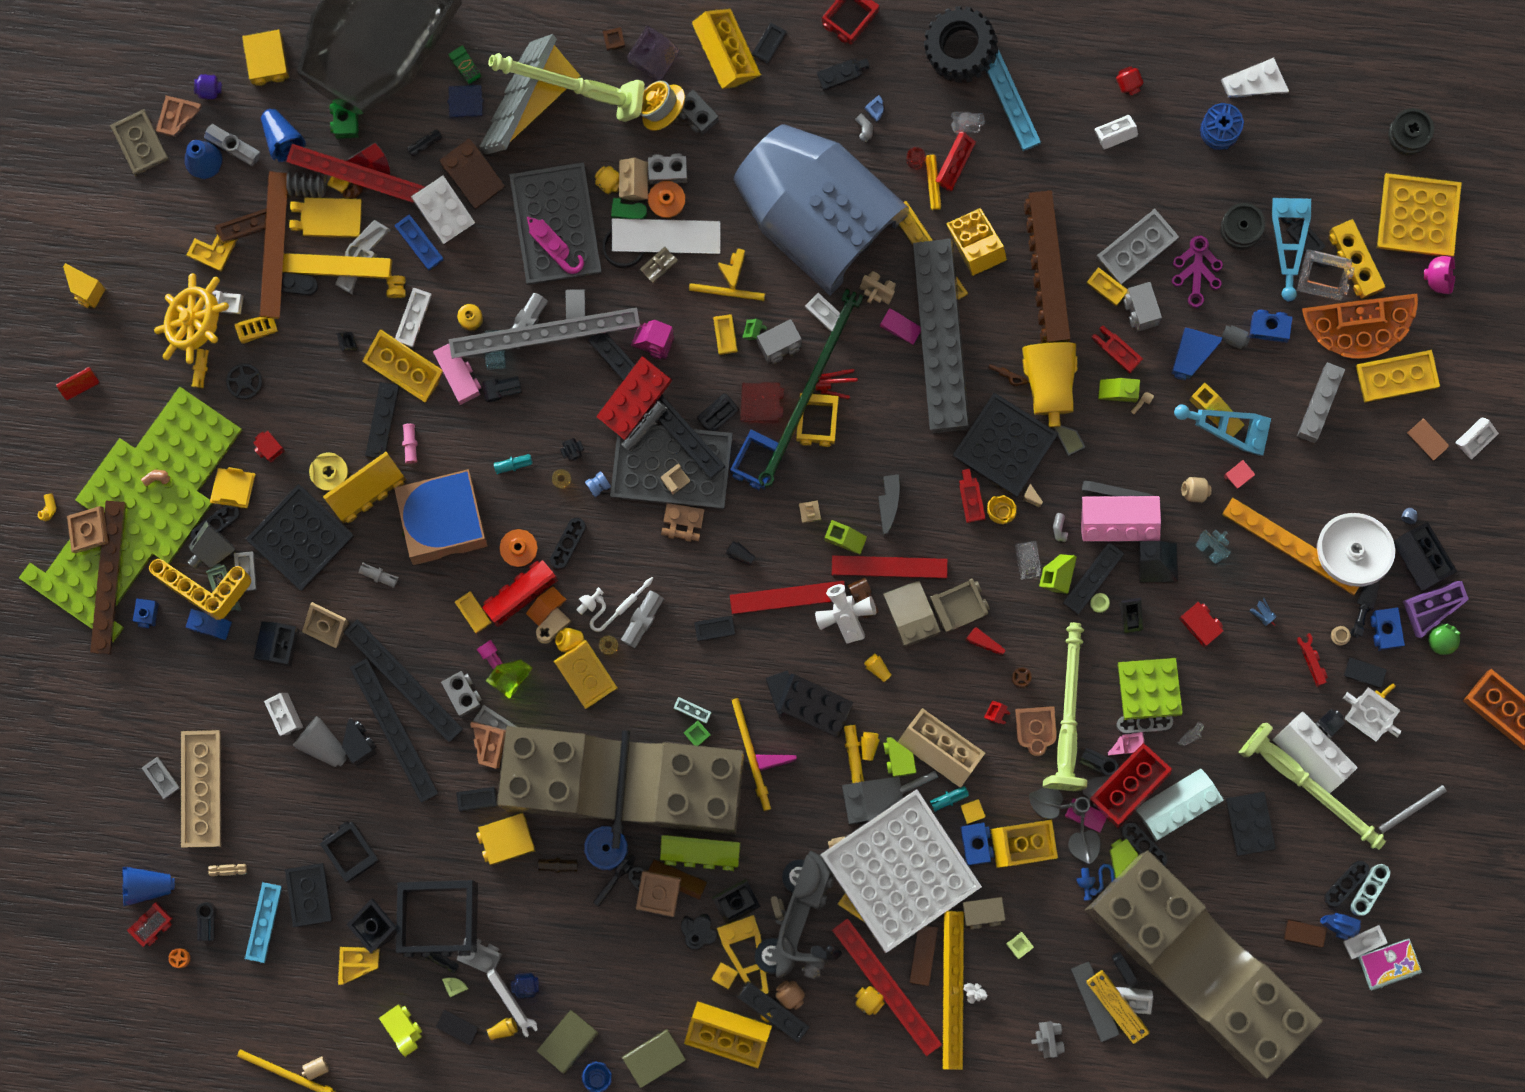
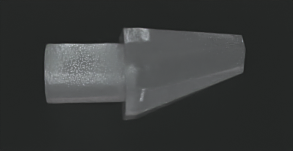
M1197 722L1195 728L1189 729L1177 744L1185 746L1201 738L1202 734L1200 733L1204 725Z

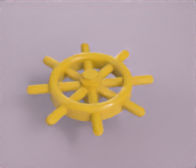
M192 273L189 275L187 289L181 291L175 298L170 294L165 296V300L170 305L165 315L164 325L154 329L155 334L165 332V336L170 343L163 354L164 360H169L176 348L186 351V362L192 364L195 349L201 347L207 340L212 343L218 341L214 333L217 329L219 312L229 308L226 302L218 305V301L213 294V291L220 282L218 277H214L207 288L203 289L196 287V275ZM187 333V340H182Z

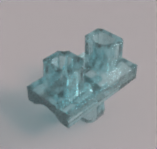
M1204 530L1199 535L1200 538L1195 546L1203 552L1210 545L1215 551L1209 558L1217 564L1223 558L1226 559L1231 553L1220 543L1222 542L1225 546L1230 543L1225 538L1228 533L1224 531L1220 534L1215 530L1212 534L1217 538L1216 540L1210 533Z

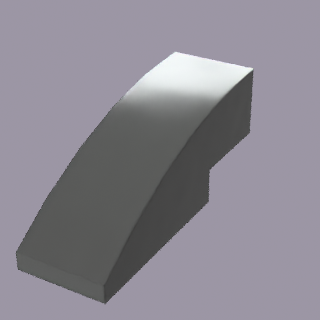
M899 474L883 477L885 495L878 497L883 536L888 535L896 516L900 490Z

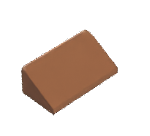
M1424 418L1407 433L1433 461L1449 447L1445 440Z

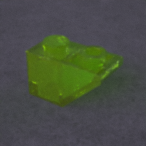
M521 659L500 664L495 667L486 679V682L510 699L528 676L532 667Z

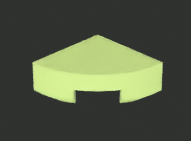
M442 979L450 997L468 990L466 984L459 979Z

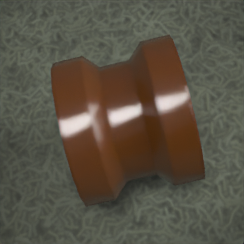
M1020 667L1012 674V682L1016 687L1024 688L1031 682L1032 675L1027 668Z

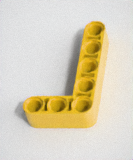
M161 559L152 561L149 566L150 572L158 581L216 620L223 619L251 584L250 575L242 567L235 566L227 573L213 593H210Z

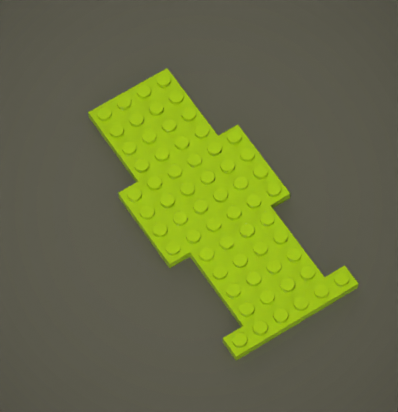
M181 387L177 389L136 448L121 438L118 439L75 499L87 509L99 506L104 507V512L106 501L126 503L116 606L153 554L167 564H170L191 535L193 529L196 528L213 504L210 503V499L198 491L242 431L240 427ZM152 470H165L168 472V476H170V481L167 484H162L161 481L155 480L147 487L141 479ZM69 539L46 573L32 563H29L19 579L93 629L101 546L75 554L71 551ZM115 621L112 643H114L124 629L123 626Z

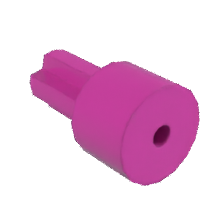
M491 640L477 649L483 660L487 659L496 673L505 668V665L496 653L497 648Z

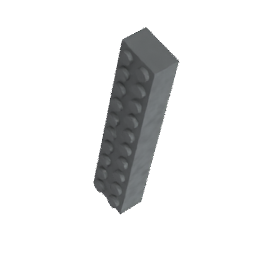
M951 239L913 243L930 431L932 433L968 430L970 429L954 243Z

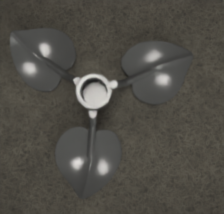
M1100 776L1089 780L1087 788L1083 789L1085 797H1079L1074 803L1071 802L1066 805H1061L1063 796L1057 789L1041 788L1030 793L1029 801L1032 808L1039 816L1045 819H1054L1059 815V809L1070 807L1073 808V812L1076 815L1081 816V833H1074L1070 837L1068 847L1074 857L1087 864H1091L1099 854L1100 838L1093 830L1084 832L1085 814L1090 808V798L1110 777Z

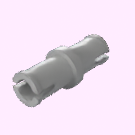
M364 562L358 574L374 579L376 583L379 581L392 588L395 587L399 578L384 572L382 568L377 569Z

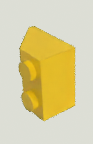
M65 263L63 267L70 292L75 296L74 299L86 308L89 306L95 308L106 288L95 278Z

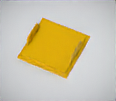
M229 467L228 469L218 468L210 503L248 509L255 473Z

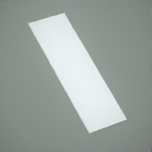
M612 219V251L659 252L663 247H666L669 252L720 254V221Z

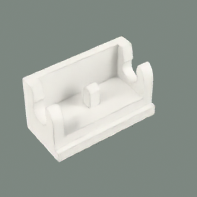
M279 693L264 701L280 736L289 735L294 730L304 728L288 693Z

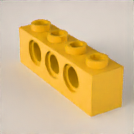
M1351 219L1333 227L1329 232V239L1332 245L1337 247V256L1340 262H1344L1346 266L1345 272L1347 277L1352 279L1354 283L1353 289L1355 294L1363 300L1383 291L1385 288L1383 280L1354 220ZM1343 240L1351 241L1352 246L1346 247L1343 244ZM1351 257H1358L1360 263L1354 264L1351 261ZM1359 274H1366L1368 281L1361 280Z

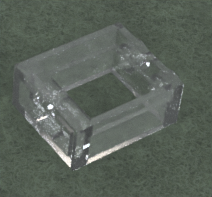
M1307 249L1297 282V291L1342 301L1343 295H1347L1349 290L1348 278H1352L1354 273L1352 259ZM1313 261L1344 268L1339 288L1308 281Z

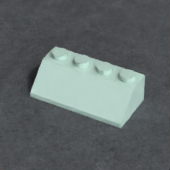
M1199 769L1144 802L1136 811L1154 841H1157L1222 802L1223 798L1214 783L1202 769Z

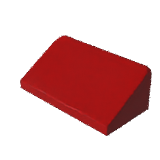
M88 367L58 383L56 387L64 399L69 400L99 384V380L94 371Z

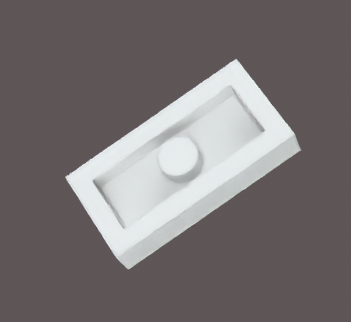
M817 293L805 305V308L832 332L840 313Z
M1377 925L1354 936V938L1343 941L1350 958L1354 959L1386 944L1387 940L1380 926Z

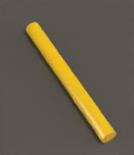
M692 283L689 285V291L764 301L765 293Z

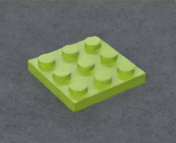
M1176 658L1118 662L1124 720L1182 716Z

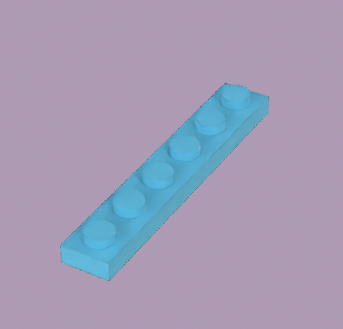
M998 49V53L995 54L996 60L994 64H989L990 70L987 73L1022 150L1025 151L1039 145L1041 141Z

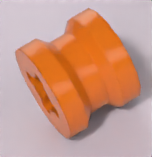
M174 949L169 954V962L175 968H184L190 963V954L185 949Z

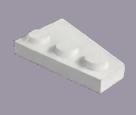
M1274 58L1221 80L1229 98L1259 94L1271 95L1273 93L1287 94L1289 92Z

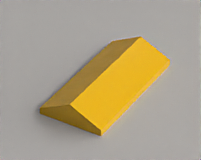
M379 330L362 361L423 402H426L435 390L443 373L442 369L382 330Z

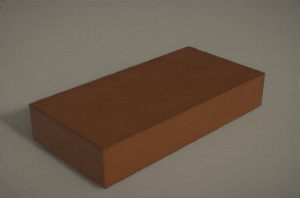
M1287 920L1284 939L1323 948L1327 928Z

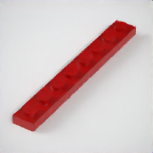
M295 144L291 145L286 161L287 163L412 203L414 201L411 196L425 188V186Z
M848 918L832 930L875 989L883 996L884 1001L923 1053L928 1056L942 1045Z

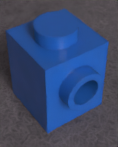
M136 599L133 622L141 628H149L150 625L155 626L159 603L151 600Z

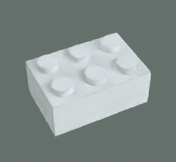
M441 176L411 196L442 244L475 223L444 176Z

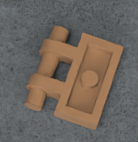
M667 503L663 522L671 524L670 529L662 528L661 535L668 536L671 539L675 537L682 538L688 542L692 540L699 541L700 534L693 533L694 528H702L705 510ZM677 525L688 527L687 532L676 530Z

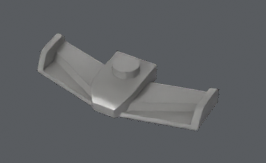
M374 220L348 246L345 256L376 258L377 254L371 250L391 230ZM338 276L335 285L353 295L357 277Z

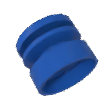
M1227 103L1215 104L1207 111L1200 129L1201 137L1206 145L1218 150L1227 149L1234 145L1243 129L1244 121L1241 112L1235 106ZM1221 121H1224L1225 127H1222Z

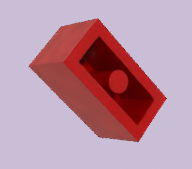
M1197 602L1179 620L1205 648L1224 630L1222 629L1223 625L1217 618L1213 619L1210 616L1208 607L1204 603L1200 604Z

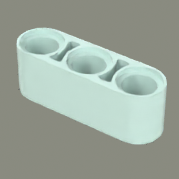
M1379 864L1370 869L1369 874L1350 904V910L1354 915H1365L1372 908L1390 876V870L1386 865ZM1377 868H1381L1384 871L1382 879L1375 875ZM1367 885L1374 887L1375 892L1372 896L1366 893ZM1359 901L1365 905L1363 912H1359L1356 909V903Z

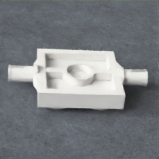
M1369 687L1357 699L1348 692L1343 697V699L1352 704L1345 720L1377 742L1380 736L1387 731L1396 737L1402 732L1392 725L1394 718L1400 710Z

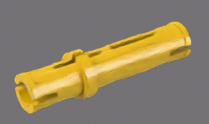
M856 725L844 726L845 748H847L852 783L864 782L859 753L860 742H858Z

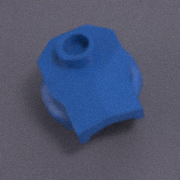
M1344 914L1325 915L1320 920L1325 927L1337 934L1336 937L1348 940V937L1354 938L1355 935H1358L1361 928V920Z

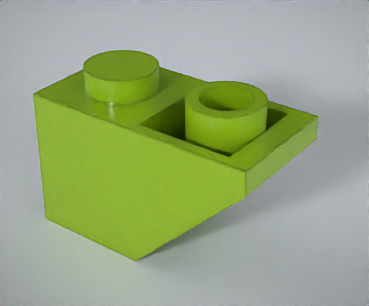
M831 520L825 535L826 542L859 555L867 539V536L833 520Z
M1062 554L1057 556L1043 568L1039 586L1052 592L1068 594L1077 556Z
M887 738V743L883 744L885 754H889L890 762H887L888 774L892 773L893 777L916 774L913 753L893 738Z

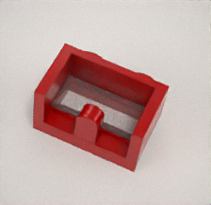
M155 902L127 931L142 947L147 944L151 946L158 939L156 935L161 930L165 932L172 925L170 921L173 918L158 902Z

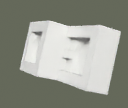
M213 291L218 305L224 302L229 305V308L222 311V313L241 315L244 296Z

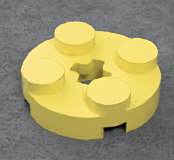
M323 453L317 456L314 462L311 463L309 475L317 488L323 491H331L348 478V467L344 460L335 453ZM327 467L334 470L330 477L324 474V471H327Z

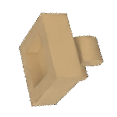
M818 500L799 503L802 523L821 520Z

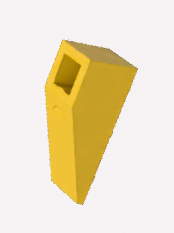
M1206 383L1189 400L1199 410L1233 412L1223 399ZM1207 416L1214 424L1219 425L1220 417ZM1229 418L1226 434L1234 437L1244 426V423L1239 418Z

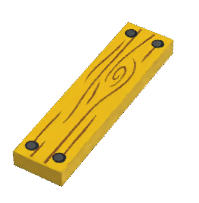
M1103 970L1087 980L1088 986L1133 1044L1149 1034L1147 1027Z

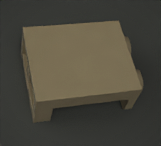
M973 578L943 593L930 597L931 604L945 634L988 615L989 605L986 599L982 600L979 594L982 592L980 585L977 581L974 582Z

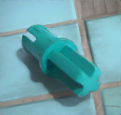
M530 454L515 458L511 456L508 460L494 462L496 474L511 470L515 472L518 468L532 465L533 461Z
M962 786L949 793L946 791V794L930 800L936 812L946 806H953V803L968 797L969 793L966 787Z

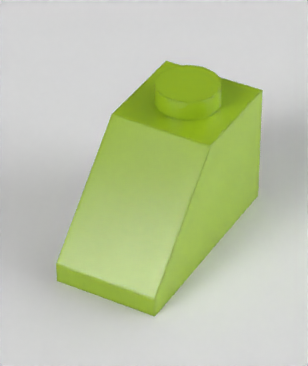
M1127 378L1100 380L1098 399L1136 403L1139 399L1140 380Z

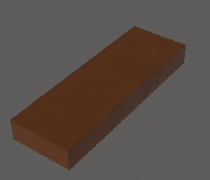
M266 208L215 225V230L221 244L265 230Z
M655 859L648 870L681 878L679 891L699 900L707 885V882L671 866L664 865V863Z
M924 926L917 931L909 983L929 986L938 931L937 927Z

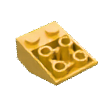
M981 208L946 223L972 276L1007 260L1004 246Z

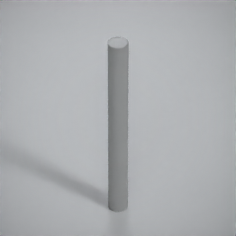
M1442 785L1378 827L1379 831L1382 834L1447 792L1446 788Z

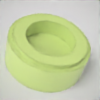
M1103 593L1095 594L1090 600L1091 609L1097 613L1105 612L1110 605L1109 598Z

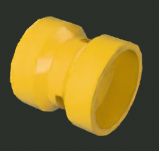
M390 276V279H387V284L389 285L387 297H406V290L404 289L406 278L404 276Z

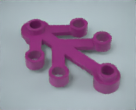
M1203 236L1192 238L1190 248L1181 256H1177L1173 261V266L1181 269L1185 261L1195 254L1194 262L1179 275H1175L1172 278V285L1180 287L1184 280L1193 273L1192 293L1188 298V304L1192 308H1199L1204 302V297L1200 293L1201 274L1208 280L1212 290H1218L1222 285L1221 280L1216 278L1202 263V256H1204L1211 263V269L1214 272L1220 271L1223 267L1222 261L1216 259L1209 251V242ZM1196 243H1201L1202 248H1197ZM1181 260L1182 265H1177L1175 261ZM1219 263L1220 268H1215L1213 264ZM1179 278L1181 280V283L1176 284L1174 282V279ZM1217 281L1219 283V286L1214 287L1212 285V282ZM1197 298L1199 303L1194 304L1192 299Z

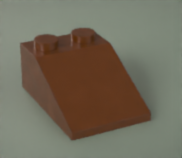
M470 138L439 160L442 168L475 210L505 188L502 181Z

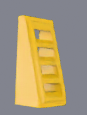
M256 317L234 324L242 344L278 332L275 321L271 318ZM265 320H268L271 329H267ZM257 323H261L263 331L259 330ZM251 325L254 326V329H255V332H256V333H253V334H252V331H251V328H250ZM243 328H246L248 335H244Z

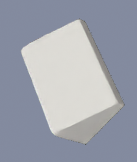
M1130 115L1095 128L1103 149L1138 136L1137 126Z
M1480 418L1455 443L1470 459H1473L1499 433L1490 420Z
M1116 987L1135 1013L1151 1014L1152 990Z

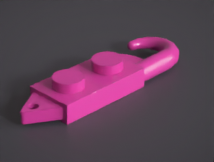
M527 217L529 234L564 271L575 274L582 270L584 260L581 255H578L579 265L571 267L565 261L569 255V248L543 219L537 220Z

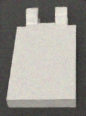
M495 968L487 971L489 980L522 1028L523 1034L526 1037L529 1036L526 1029L529 1026L537 1031L536 1022L533 1019L526 1018Z

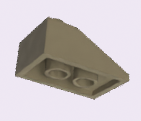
M920 581L883 594L903 648L940 634L937 621Z

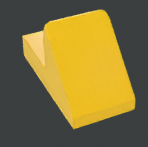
M737 249L736 254H732L730 264L733 266L718 263V267L731 289H736L744 261L745 250Z

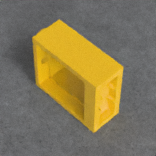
M812 394L807 405L833 407L830 436L802 434V415L797 427V442H800L801 445L819 443V446L830 447L831 444H835L838 396Z

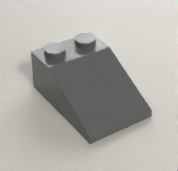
M899 777L842 785L849 825L869 822L903 799L902 792H900L901 784Z

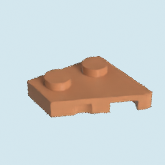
M475 721L471 722L470 725L475 734L474 744L477 749L478 763L495 769L499 768L506 730Z

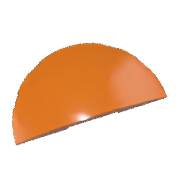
M1417 294L1359 300L1302 308V312L1309 331L1312 332L1323 347L1344 357L1369 358L1389 351L1391 347L1406 336L1416 316L1418 297Z

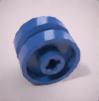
M607 826L594 829L585 841L587 859L601 870L617 868L628 855V843L622 834L620 849H612V827ZM606 844L609 845V851L604 852L602 847L606 846Z

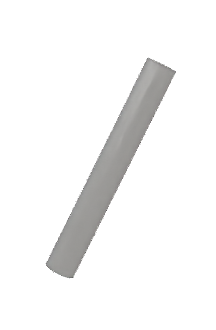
M936 771L902 785L900 792L904 794L938 778Z

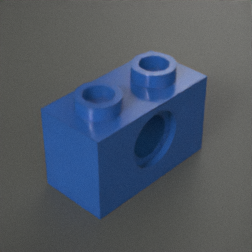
M1267 310L1254 311L1249 336L1250 338L1287 343L1290 339L1292 317L1283 312L1269 314ZM1266 322H1273L1276 328L1269 329Z
M1391 608L1374 611L1372 613L1373 616H1370L1372 628L1375 627L1376 635H1373L1375 647L1378 646V651L1405 646L1399 609ZM1383 625H1388L1391 628L1390 634H1385L1382 631Z
M985 823L961 826L966 864L970 866L991 862L990 858H993L994 855L992 846H988L987 841L990 838L989 827H985ZM974 839H980L983 842L981 849H975L972 846Z

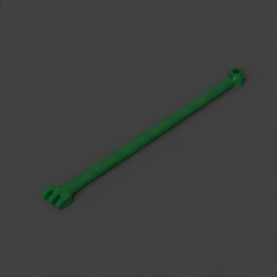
M845 290L841 298V302L845 303L766 470L759 475L761 486L769 488L773 485L775 471L853 307L859 309L864 298L863 295L860 294L856 301L857 293L853 291L849 298L850 290ZM769 478L770 482L764 485L763 480Z

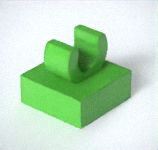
M749 319L746 322L743 338L755 340L760 335V330H767V327L762 325L763 321L759 319Z

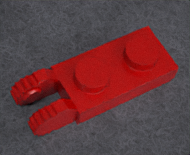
M1102 325L1099 330L1109 340L1105 343L1096 334L1091 337L1092 340L1130 374L1143 358L1116 334H1113Z

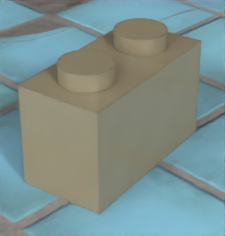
M1002 897L962 903L965 925L970 926V929L982 928V924L987 923L990 924V927L1000 926L1001 921H1005Z

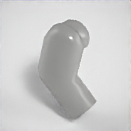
M860 114L855 119L862 127V133L859 135V138L863 142H867L873 136V125L863 114Z
M1062 513L1056 514L1053 524L1054 536L1058 542H1066L1068 536L1067 532H1062L1065 515Z

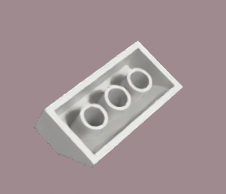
M1301 712L1272 740L1280 749L1292 757L1305 772H1308L1309 777L1329 794L1358 768L1304 712Z

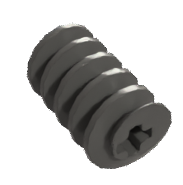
M288 172L286 189L290 196H293L295 193L297 196H301L303 193L304 197H308L309 194L312 197H316L318 194L319 198H323L327 190V176L325 175L324 179L321 180L320 174L314 179L312 173H310L309 178H306V174L303 173L301 178H299L298 172H295L294 177H291V173Z

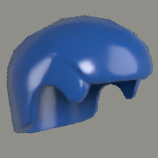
M593 1062L584 1069L582 1082L590 1092H603L611 1084V1072L604 1063Z

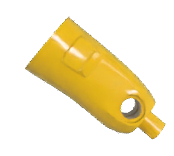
M1057 342L1025 346L1022 348L1023 372L1028 377L1031 386L1034 415H1048L1049 427H1060V414L1073 412L1072 387L1074 374L1078 369L1076 344Z

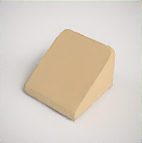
M1030 484L1023 500L1034 506L1041 507L1043 501Z

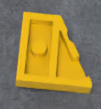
M340 947L338 985H343L378 969L380 948L370 954L366 948Z

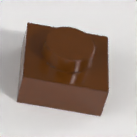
M621 27L603 31L607 51L625 47Z

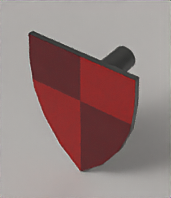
M376 142L347 159L348 162L388 175L391 174L387 156Z

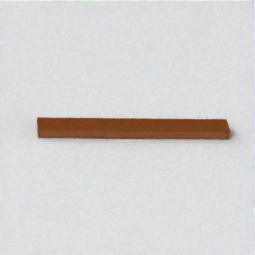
M269 171L260 317L279 319L287 204V173Z

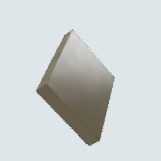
M144 109L110 125L135 176L169 160Z

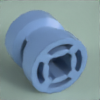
M601 471L596 474L595 478L585 481L594 497L599 496L601 491L611 488Z

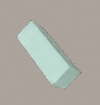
M678 697L674 705L675 710L707 724L712 714L710 711Z

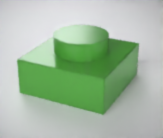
M699 721L695 722L684 732L685 736L694 746H699L711 736Z

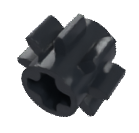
M572 438L562 443L563 448L560 451L564 459L568 457L569 461H574L582 457L581 452L584 451L581 441L577 442L575 438Z

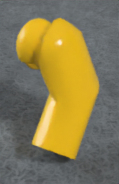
M52 493L44 495L46 506L38 512L40 520H50L57 510Z

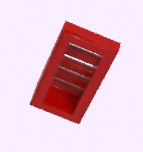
M977 627L972 630L965 640L1003 656L1005 653V649Z

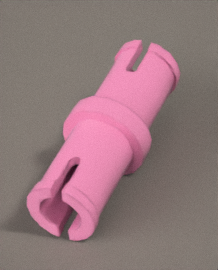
M404 424V441L402 446L405 448V463H417L416 446L418 442L415 440V424Z

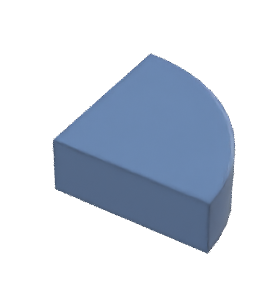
M879 95L865 106V110L876 122L881 119L883 114V101Z

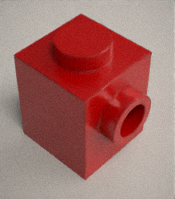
M269 431L258 434L255 438L256 441L253 442L256 446L255 452L261 458L265 456L270 463L285 451Z

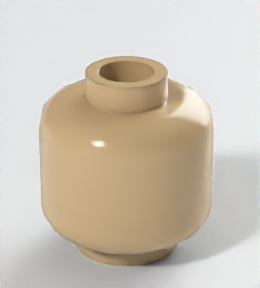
M1189 477L1183 482L1181 493L1187 501L1202 503L1211 495V486L1205 478Z

